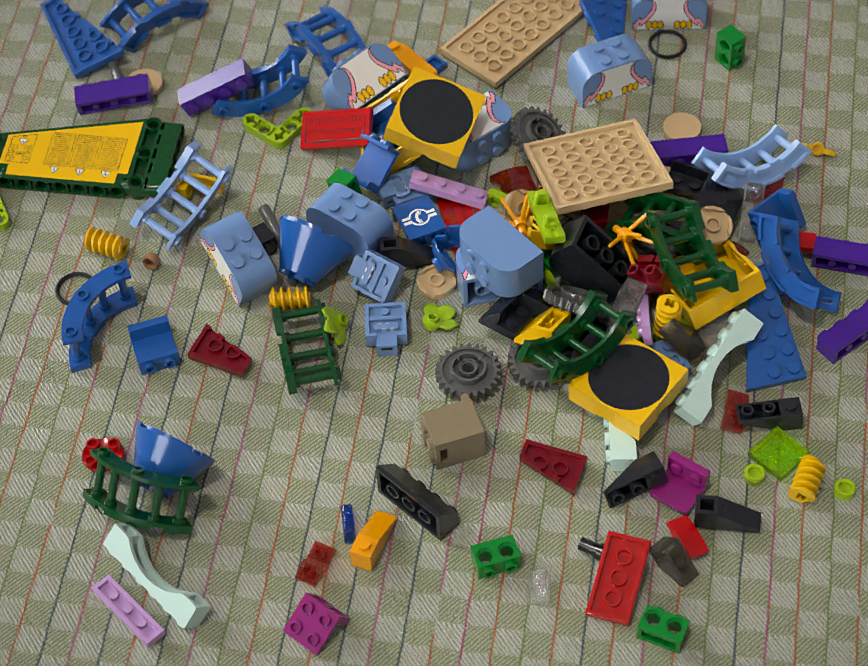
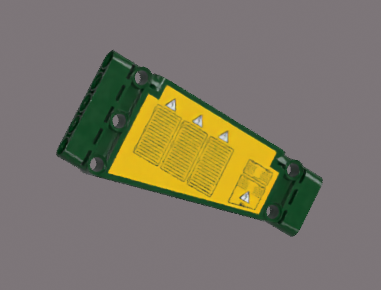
M152 117L148 119L0 133V187L107 198H123L125 195H131L135 200H141L145 197H156L159 186L166 177L171 178L174 173V166L176 165L184 138V124L162 122L161 119Z

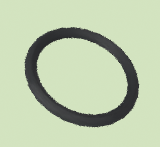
M665 29L657 31L650 36L648 48L657 57L671 59L685 52L687 41L681 33ZM672 33L681 38L683 47L676 54L663 55L653 49L652 40L659 34Z
M73 272L63 276L55 287L57 299L61 303L68 305L69 301L64 300L60 296L59 288L61 284L73 276H84L90 279L92 277L90 274Z

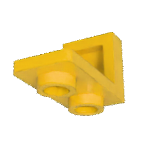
M188 172L189 175L210 189L217 180V177ZM182 180L178 182L177 193L189 200L193 190L196 188ZM223 184L217 192L219 194H223L224 192Z

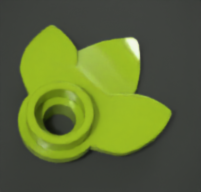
M429 303L424 307L422 323L426 330L436 331L439 328L450 330L458 326V323L452 319L456 313L454 307L450 305L438 307L435 303Z
M326 306L322 308V312L327 318L324 331L334 334L336 346L342 345L346 339L345 330L348 327V317L342 311H336L331 306Z

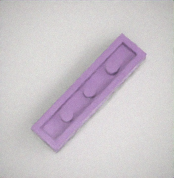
M416 169L413 170L408 186L411 189L478 209H483L487 200L488 191Z
M639 293L640 295L636 296L639 338H643L645 345H653L649 295Z
M109 574L91 588L92 592L147 648L166 635L165 630Z

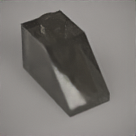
M675 318L659 330L660 335L677 353L690 361L698 358L707 349L697 330Z
M663 536L651 546L650 553L658 567L681 587H685L699 575L679 538Z

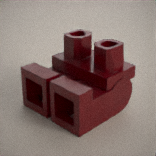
M638 255L637 264H631L627 271L629 276L626 284L627 287L634 294H668L673 283L666 272L662 271L658 255L656 257L655 255Z

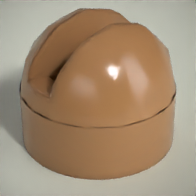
M152 252L146 254L142 259L143 265L149 270H155L160 262L159 256Z

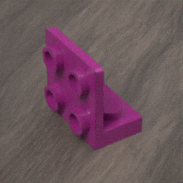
M672 451L668 456L666 470L669 482L652 489L650 496L687 515L695 505L696 494L702 495L709 486L710 470Z
M305 592L283 631L309 651L319 655L337 625L346 626L351 618L319 595Z

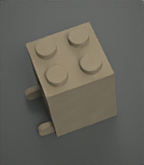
M466 393L460 396L461 401L422 412L420 428L423 434H420L423 446H428L427 454L430 463L434 462L437 470L486 456L485 431L473 402Z

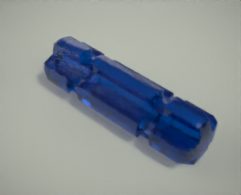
M348 503L341 505L344 541L346 544H353L356 539L353 508Z

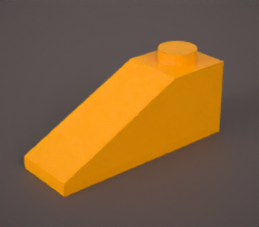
M397 41L387 45L409 72L406 75L407 77L410 76L414 66L432 74H438L435 68L407 45Z
M379 510L374 513L358 533L350 549L351 565L372 572L397 521V516Z

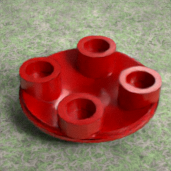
M91 438L86 442L81 455L84 466L96 472L98 461L90 454V449L106 447L121 459L124 458V449L117 438Z

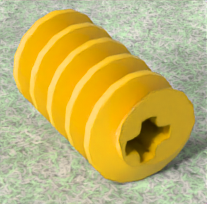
M91 226L85 235L84 243L88 251L100 253L117 261L124 258L130 247V239L128 237L123 240L122 235L116 237L115 233L109 234L107 230L103 232L101 228L96 229L95 226Z
M280 286L278 292L272 287L269 294L270 312L272 311L271 307L276 306L280 308L282 306L285 312L288 311L289 306L291 310H296L297 306L299 309L305 308V306L312 307L311 291H308L307 286H304L302 292H300L298 286H296L294 292H292L290 286H288L286 292H284L282 286Z
M664 294L657 299L654 327L655 334L662 339H672L678 335L680 330L683 304L675 295Z
M804 455L801 458L793 478V483L788 491V496L793 501L800 503L815 501L816 494L819 491L818 488L821 486V481L824 479V474L827 470L818 458L812 455Z

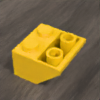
M555 307L549 308L535 317L514 338V342L523 344L524 340H535L542 337L547 339L554 336V332L566 322L570 324L571 312Z

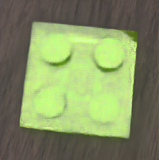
M776 426L748 451V457L761 465L776 479L782 481L799 465L804 455H809L810 451Z

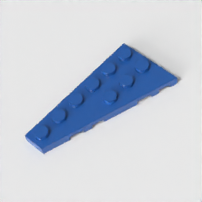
M47 0L40 4L76 79L126 54L120 46L118 47L86 19L84 20L77 12L71 10L62 0Z
M766 267L758 268L766 289L748 299L747 311L764 324L754 340L746 343L745 393L804 380L807 377L776 285L768 274Z

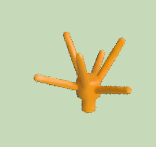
M525 195L521 216L519 217L515 216L503 197L500 198L503 206L513 219V222L510 220L508 222L526 237L528 230L527 220L531 212L530 206L527 208L529 195Z
M646 213L629 228H621L619 225H614L612 231L617 234V238L608 247H613L621 240L631 264H635L634 258L636 260L638 258L631 243L633 238L654 245L653 240L642 237V234L632 231L647 217Z

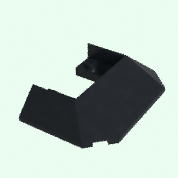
M677 159L672 160L669 175L673 180V188L667 191L696 200L701 207H720L725 210V213L731 217L732 223H734L744 201L738 188H728L711 179L714 175L713 171ZM674 220L668 222L666 226L680 230L684 223ZM640 240L636 241V246L656 252L653 244ZM668 246L669 252L674 258L681 256L680 253L675 251L676 247Z
M531 288L515 297H500L479 318L478 323L514 341V338L535 317L554 306L544 301V292ZM571 315L570 323L577 317L576 315ZM594 319L592 324L606 333L609 332L606 324ZM585 331L577 339L590 349L601 341L600 338L589 331ZM571 346L560 352L571 360L583 355ZM550 358L551 361L556 363V359Z

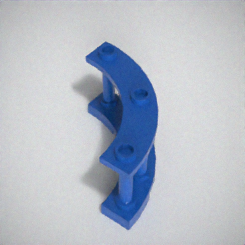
M120 0L104 16L99 25L107 29L116 30L122 37L118 46L125 51L135 53L142 42L150 36L149 32L155 27L160 28L177 17L181 19H201L210 4L206 0H168L170 3L159 7L153 0ZM145 2L153 11L142 18L134 9ZM127 14L136 22L128 32L119 24Z
M324 5L319 7L321 13L301 23L293 20L284 25L292 41L307 43L306 47L314 57H320L323 62L321 67L329 78L333 73L331 70L336 67L333 61L335 56L353 47L356 50L358 48L363 50L366 46L355 31L350 20H346L332 7ZM328 24L337 27L321 36H315L312 33ZM342 33L350 40L332 50H326L322 44Z
M289 44L285 51L275 59L276 62L269 66L266 64L252 69L254 86L250 88L261 86L260 98L248 100V89L250 88H247L240 92L241 101H227V98L224 100L217 99L211 114L221 117H244L249 113L258 115L268 113L293 100L309 82V78L301 77L299 71V64L307 55V48ZM290 72H292V74L290 75V77L286 80V76H287ZM279 80V88L269 94L268 84Z
M760 213L758 223V240L761 241L762 249L760 253L766 270L774 283L782 292L799 304L819 310L821 307L837 313L842 293L820 283L807 268L799 243L800 221Z
M127 261L110 266L91 277L77 290L69 301L62 320L61 335L63 346L70 345L69 364L71 373L92 368V341L94 336H97L105 325V321L112 315L115 317L125 310L138 306L133 286L127 288L126 280L132 278ZM118 283L119 291L106 296L105 291ZM99 298V302L90 308L93 302Z

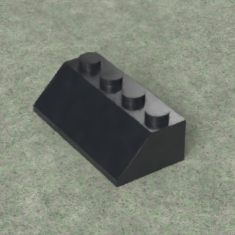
M384 464L376 467L378 492L437 539L442 541L459 525L456 508L452 505H447L437 493H432L428 490L422 481L414 479L405 468L401 469L396 464Z

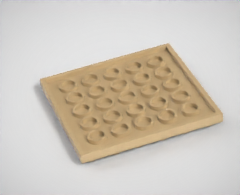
M636 118L524 144V151L544 190L548 191L557 215L585 210L616 201H624L655 192H663L673 188V180Z

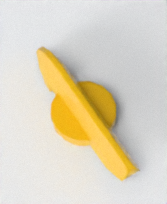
M815 142L812 145L802 143L812 150L811 153L814 156H821L822 154L836 156V152L825 149L824 145L820 142Z

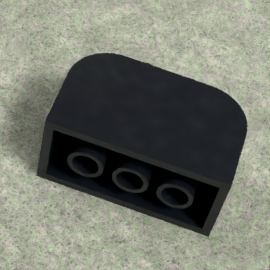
M587 215L566 224L563 228L566 235L565 242L556 243L549 257V265L553 271L570 286L606 293L608 295L606 299L607 304H612L630 296L631 289L626 284L629 279L627 271L631 262L626 250L618 243L609 248L608 245L614 239Z

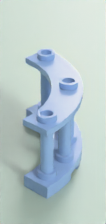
M774 125L762 139L748 148L731 153H718L702 147L691 163L697 167L713 171L714 175L711 179L723 186L748 190L764 187L785 177L784 174L790 169H796L812 150L797 139L790 143L786 140L789 134L777 125ZM780 145L787 149L777 158L770 155ZM761 160H765L767 162L766 164H763L761 166H754V164L760 162Z
M196 141L187 145L174 166L177 169L176 172H174L171 178L166 177L157 189L158 195L154 199L150 197L137 208L129 223L134 228L141 224H147L169 239L165 247L166 250L171 249L173 246L177 247L198 219H203L207 213L205 209L215 197L222 184H226L232 176L230 171L233 166L229 165L221 170L200 156L198 150L201 145ZM191 161L197 162L218 177L211 189L188 174L186 169ZM179 180L186 181L206 195L198 207L175 192L174 186ZM166 197L172 198L193 213L186 222H183L161 207V203ZM152 213H158L179 229L172 233L150 218Z

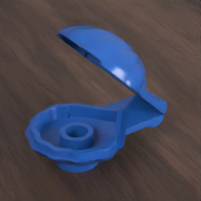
M459 224L449 225L445 229V234H438L431 241L434 254L432 262L441 272L446 269L447 271L457 273L456 263L445 249L452 247L460 248L459 232L461 225Z

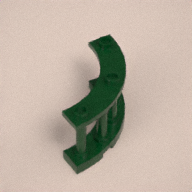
M656 192L626 199L623 202L629 208L622 219L608 224L604 231L612 239H616L617 234L612 231L614 225H619L621 228H629L647 210L665 211L664 214L680 211L683 209V201H686V199L680 198L677 195ZM641 212L638 218L631 219L634 213L638 214ZM644 219L632 231L652 240L650 229L646 227ZM687 219L680 230L666 226L668 222L660 224L664 239L688 233L690 230ZM691 241L672 245L676 247L675 251L683 256L698 252L695 243ZM700 261L692 262L695 266L703 264Z
M691 199L683 201L684 207L682 210L658 216V212L646 211L645 224L650 229L651 237L660 259V267L663 272H666L683 298L695 303L697 302L696 293L722 287L731 293L739 291L736 270L730 268L724 261H718L716 258L717 251L711 240H706L702 230L706 227L698 201ZM682 218L687 219L690 229L689 233L664 239L660 224ZM687 241L695 243L697 253L674 259L668 249V246ZM700 261L704 263L707 269L684 275L678 266ZM709 277L715 279L694 285V281Z
M590 289L585 300L575 312L577 317L570 324L566 322L550 338L542 337L535 340H524L516 359L521 363L537 362L551 371L548 378L549 382L559 383L573 380L602 364L619 345L629 329L633 327L637 313L622 310L621 313L605 303L608 297L606 293ZM600 311L616 320L608 333L592 324ZM585 331H589L601 339L592 349L577 340ZM571 346L583 355L571 360L560 352ZM548 358H554L557 361L554 364L553 362L548 360Z
M315 299L316 306L286 312L280 310L279 306L271 307L277 336H281L282 344H278L289 395L297 393V388L300 385L333 379L334 385L337 386L339 385L338 380L342 379L340 367L336 368L333 356H336L334 345L329 344L327 332L324 331L325 321L322 308L326 306L325 302L321 303L320 299ZM318 314L321 328L293 334L285 333L283 322H286V320ZM323 336L324 348L297 353L288 351L287 345H290L291 342ZM327 355L328 363L299 369H296V367L292 368L291 365L295 364V361Z
M106 447L90 449V454L98 461L94 487L84 489L82 497L93 508L100 507L104 510L106 516L138 528L150 530V526L163 528V533L191 535L193 527L184 516L189 491L200 490V486L194 478L187 475L181 477L170 476L145 470L142 466H134L124 461ZM106 468L112 470L108 493L103 489ZM120 475L132 479L128 505L116 499ZM140 482L155 486L150 513L139 510L136 507ZM164 488L180 490L175 516L160 514Z

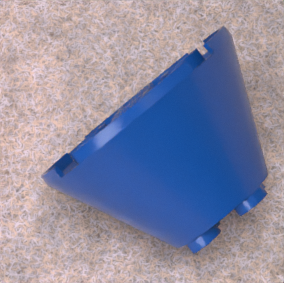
M284 215L279 219L278 272L288 276V279L296 283L300 280L304 282V285L314 289L317 283L353 253L354 247L335 234H332V236L326 235L321 232V227L299 218Z
M138 420L135 435L134 466H142L145 470L177 477L187 475L195 479L213 465L215 460L210 456L193 449L192 446L149 424L146 426L142 421ZM140 482V486L147 490H149L151 486L153 487L152 492H155L154 485ZM164 488L163 498L168 499L169 496L172 497L179 490Z

